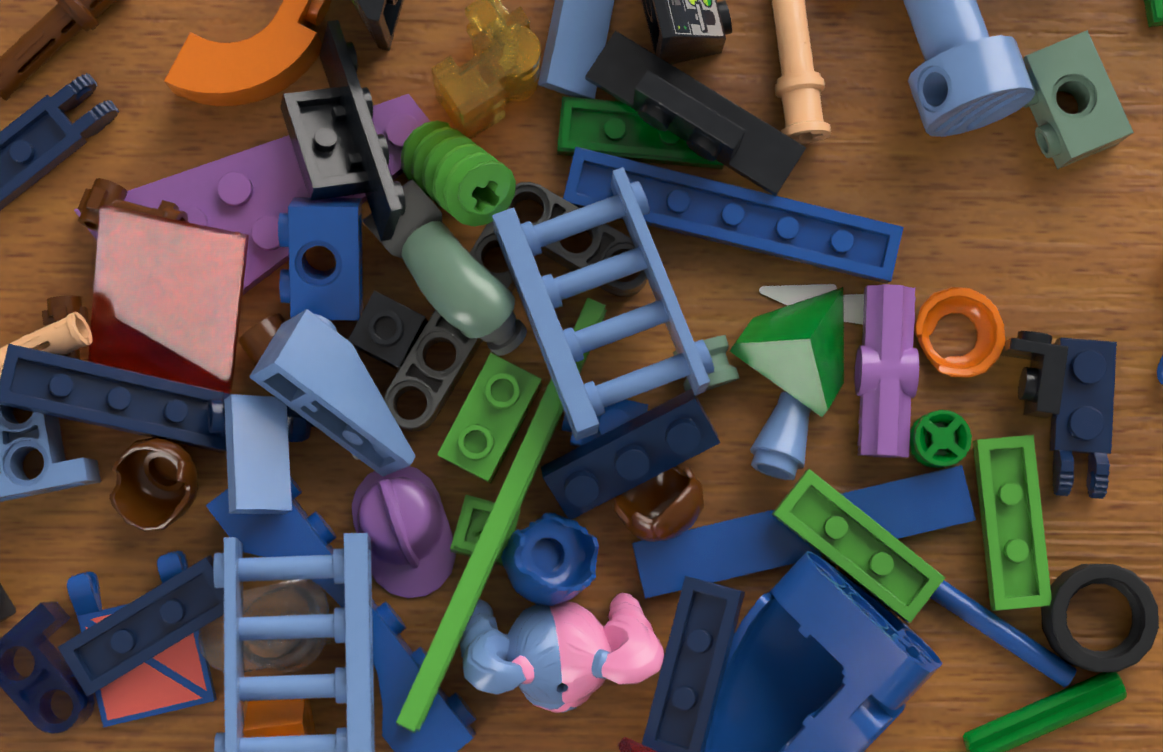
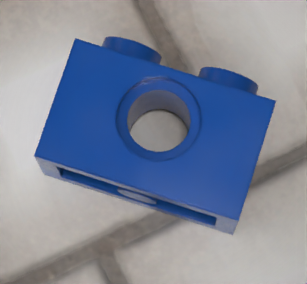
M294 197L288 206V213H280L278 220L279 246L289 247V269H281L279 289L281 303H290V319L308 309L313 314L321 315L328 320H359L363 311L362 198H328L310 201L309 197ZM313 246L326 247L334 254L336 265L330 270H316L308 263L306 250Z

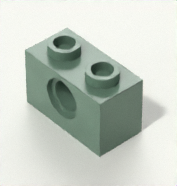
M1088 30L1028 54L1023 58L1035 91L1032 100L1023 107H1030L1038 125L1035 129V136L1039 148L1046 158H1053L1057 170L1118 145L1134 133ZM1057 92H1067L1076 99L1078 104L1077 114L1066 113L1058 106L1056 100Z

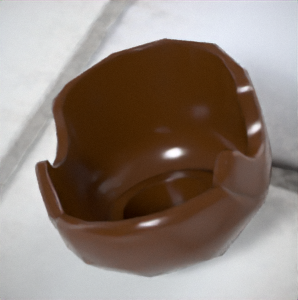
M159 437L137 440L120 455V459L112 466V470L117 473L116 486L110 494L111 504L127 524L142 531L164 530L182 517L196 499L198 491L196 464L192 462L191 456L175 443Z
M675 466L615 497L613 509L635 537L649 542L667 541L677 538L694 525L704 508L703 486L689 467H686L684 472L678 466Z

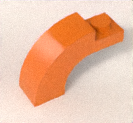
M283 0L272 21L262 31L238 42H214L190 32L164 82L175 95L205 105L238 106L269 98L296 82L318 58L322 42L317 32L309 28L311 24L318 26L323 21L330 7L331 0Z

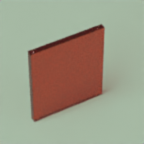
M103 205L99 212L90 328L93 341L89 345L88 362L230 394L233 387L249 235L239 231L233 232L117 208L113 205Z

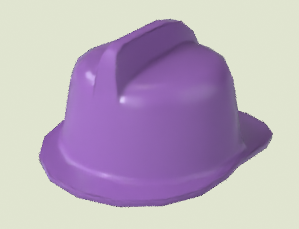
M410 466L384 477L376 471L368 474L356 489L352 502V515L356 533H368L371 538V568L375 581L389 593L405 598L422 597L440 588L449 577L456 557V553L450 552L453 534L436 487L428 476L419 469Z

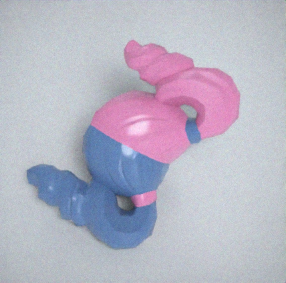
M619 593L611 601L608 615L609 622L604 627L590 611L577 603L566 601L553 606L535 604L523 610L508 634L498 630L491 606L486 601L479 599L459 643L463 658L464 678L477 690L498 695L514 690L518 686L533 705L554 713H564L581 706L590 698L593 692L603 685L605 679H609L617 684H638L659 672L665 654L663 646L654 634L652 625L645 617L639 601L628 593Z

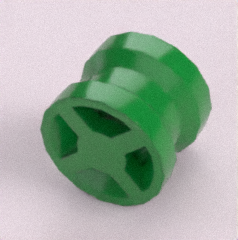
M938 410L923 415L910 428V454L918 463L929 468L938 469L957 464L966 457L971 448L972 435L969 425L962 416L953 411ZM926 431L931 434V445L929 442V435L926 433Z

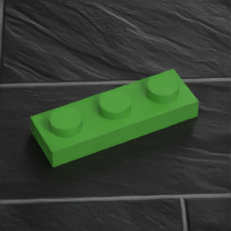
M1034 435L974 440L972 442L991 610L998 611L1050 606L1052 596Z
M810 469L803 473L771 514L907 623H911L945 579L942 574Z

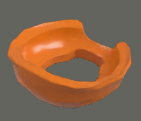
M950 287L933 293L920 308L916 320L915 333L925 356L938 372L951 377L970 378L986 373L999 359L1005 345L1004 323L998 308L985 295L970 288ZM961 314L974 324L977 331V341L974 348L968 354L950 356L944 359L933 349L929 336L934 332L938 321L943 316Z

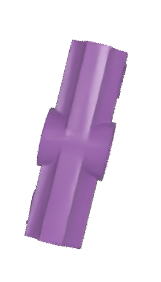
M883 284L867 285L864 288L862 345H859L855 361V392L857 396H860L858 456L883 458L909 457L911 398L916 396L919 381L918 350L913 348L916 297L915 288Z

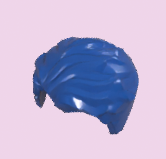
M546 512L535 522H530L527 528L523 530L517 529L512 533L501 558L511 585L518 594L534 604L553 606L571 600L595 580L599 544L597 538L588 534V530L580 526L577 521L555 513Z

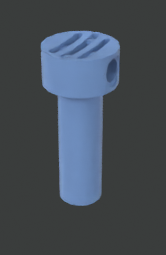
M903 0L925 60L924 63L910 74L908 83L927 134L945 137L975 130L1009 116L1032 100L1035 91L1016 40L1012 36H989L977 0Z

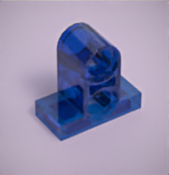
M57 601L41 602L0 639V687L37 728L51 734L65 732L85 723L91 716L95 704L94 695L86 696L63 656L48 640L52 634L71 618ZM20 647H26L34 656L35 666L29 677H23L14 667L13 659ZM58 689L65 691L73 702L72 714L67 720L58 718L51 709L52 696Z

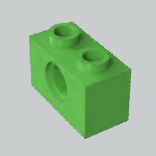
M490 352L437 455L445 461L491 484L543 385L542 379Z

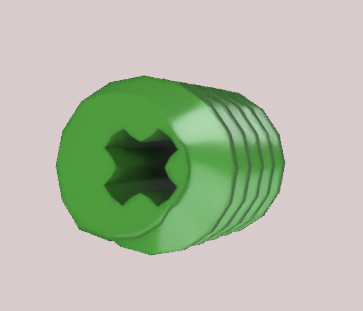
M438 120L424 123L414 129L404 142L401 152V168L408 180L412 179L428 197L460 223L474 227L486 225L493 221L492 215L509 208L515 195L516 187L513 172L459 130L451 128L449 123Z

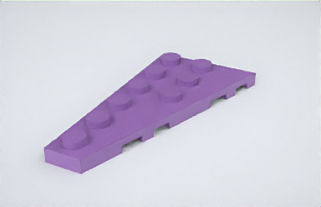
M409 94L373 106L372 121L376 133L383 134L388 144V168L392 180L404 173L401 168V152L405 140L414 129L424 123L431 122ZM288 135L127 191L128 193L124 201L158 209L162 200L175 203L179 210L187 213V230L184 238L177 245L168 242L165 243L164 247L152 244L147 239L149 231L115 222L111 234L99 233L89 228L88 230L174 342L180 344L289 260V247L279 246V214L288 213V206L294 197L309 196L290 136ZM363 193V194H356V195H349V196H342V197H335V198H362V204L367 201V198H366L365 193ZM78 208L74 209L75 213L80 217L81 212Z

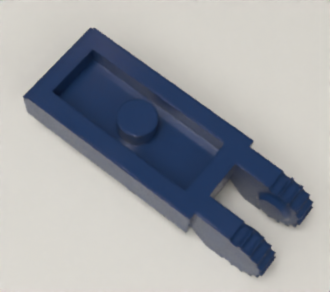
M82 74L72 80L70 84L64 86L52 97L47 94L0 131V211L86 144V138L99 133L118 116V108L109 100L97 104L74 123L65 115L64 112L76 108L96 90L97 82L90 74Z
M1059 338L1056 340L1055 345L1067 346L1068 355L1060 413L1051 417L1049 451H1054L1053 491L1058 496L1070 495L1074 483V458L1072 453L1088 454L1086 485L1089 497L1103 499L1107 494L1110 464L1108 454H1111L1117 342Z

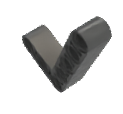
M532 182L516 184L515 195L508 208L515 207L517 203L523 200H533L539 203L544 212L542 217L532 225L579 209L541 185ZM493 221L485 226L470 251V254L482 266H484L483 260L487 252L495 247H500L493 230ZM605 223L586 231L592 239L591 246L586 251L581 253L568 252L562 247L560 241L543 246L541 250L545 256L567 269L575 271L635 247L630 237ZM509 270L503 273L489 271L511 292L514 290L515 284ZM641 270L637 278L630 282L615 280L599 287L618 297H630L641 291L646 284L647 277L644 270ZM436 310L388 387L384 397V401L398 426L410 432L422 431L436 420L482 343L481 338L470 339L464 336L459 329L448 323ZM438 342H446L456 348L455 362L450 368L442 371L433 370L426 363V354L429 348ZM409 390L421 391L427 398L425 412L414 420L401 418L397 411L399 398Z

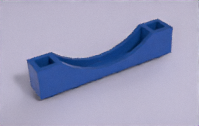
M291 476L292 511L284 515L229 513L228 489L206 505L228 536L236 537L243 543V552L263 557L333 555L334 548L330 543L337 538L335 533L317 511L310 516L307 515L295 499L302 491ZM334 578L310 579L326 590L341 607H345V584H334ZM372 599L373 664L378 675L383 706V738L394 752H457L474 738L476 732L470 724L477 720L472 710L457 692L448 697L442 688H439L420 732L417 731L415 734L397 726L398 716L427 652L421 646L413 652L400 635L406 629V626L395 610L386 601L378 607Z

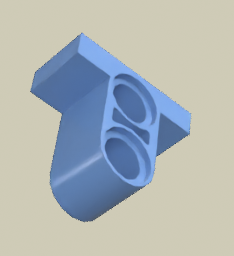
M0 405V502L101 482L97 460L83 457L66 461L58 417L33 412L26 422L19 424L14 417L13 407ZM38 449L44 458V467L36 478L30 480L24 473L23 461L30 451Z

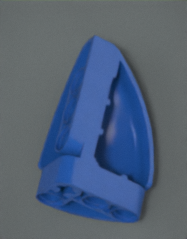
M806 551L768 593L763 594L756 601L736 630L704 752H864L904 711L905 703L942 666V662L937 654L913 630L870 593L816 554Z

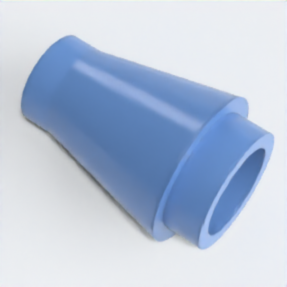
M781 392L777 405L750 448L751 453L754 454L751 466L757 471L783 480L795 479L797 469H803L805 465L811 409L787 392Z

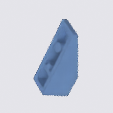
M308 309L280 325L249 378L384 477L410 466L416 456L353 344L337 332L335 325L321 315L313 314Z

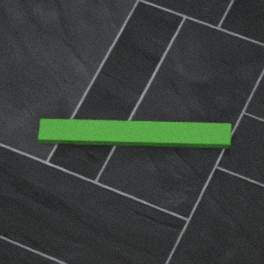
M587 297L574 326V332L604 321L607 312L605 309L606 305ZM590 351L583 353L584 360L576 362L579 373H581ZM552 379L546 388L396 721L397 726L415 734L417 731L420 732L564 411Z

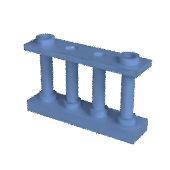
M624 167L612 171L610 187L614 196L539 224L532 225L530 221L521 224L514 207L492 215L494 233L576 441L598 433L599 421L597 416L605 414L604 407L686 376L695 396L706 391L710 383L708 374L714 372V365L706 344L702 339L694 342L643 217L650 213L644 190L639 181L629 182ZM623 217L634 244V249L554 279L551 273L541 277L534 256L542 253L541 247ZM644 270L655 296V302L575 332L572 327L562 330L554 310L563 306L562 300ZM660 324H666L678 355L599 385H595L594 381L583 383L576 366V362L584 360L583 353Z
M344 533V548L334 549L333 555L243 558V543L236 537L224 538V553L214 554L213 576L215 588H224L225 732L215 734L214 752H375L371 538L369 534ZM334 578V584H345V607L335 608L334 614L243 617V582ZM335 638V643H346V667H336L334 674L244 677V641ZM336 698L337 704L347 703V727L337 728L336 734L244 738V701Z

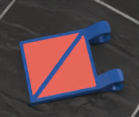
M183 551L166 553L158 558L157 567L162 583L188 568L186 555ZM94 572L80 573L72 576L67 581L69 597L78 617L81 632L128 605L124 604L102 610L98 577ZM201 629L96 691L95 694L103 727L216 701L217 697Z

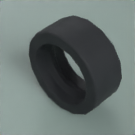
M1081 564L1063 572L1050 585L1051 604L1050 606H1041L1042 629L1050 647L1067 663L1093 672H1119L1137 664L1152 648L1159 629L1158 605L1149 586L1134 572L1115 564ZM1091 584H1106L1116 588L1126 597L1132 610V625L1128 636L1119 646L1108 651H1093L1082 647L1072 637L1067 626L1066 611L1071 598L1080 589Z

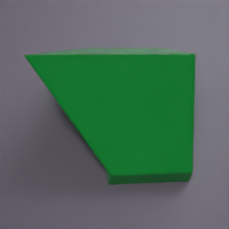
M843 287L753 317L730 349L732 354L821 417L828 411L844 384Z

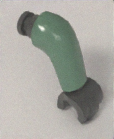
M412 179L402 186L406 209L404 215L399 217L392 240H380L372 213L362 220L391 255L403 259L417 286L429 303L448 323L459 329L464 336L470 339L481 338L482 341L487 342L488 348L497 356L512 352L523 342L527 329L520 320L516 319L513 312L515 298L512 292L462 246L442 222V212Z

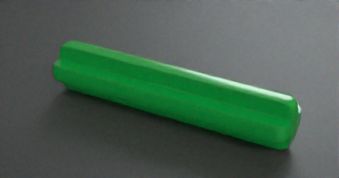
M1117 672L1100 673L965 732L963 740L967 752H1006L1124 700L1127 697L1125 685Z

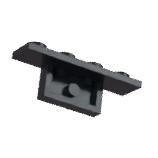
M339 20L327 21L319 56L330 88L284 93L280 108L310 201L365 193L380 240H392L399 217L404 215L406 209L404 191L400 182H393L388 168L389 149L386 138L383 134L376 133L372 121L373 102L370 91L367 87L361 88L356 74L358 61L355 47L352 42L345 41Z
M616 30L585 76L587 81L636 110L640 118L650 126L660 131L668 130L686 141L687 146L697 155L709 161H719L775 197L806 149L805 146Z

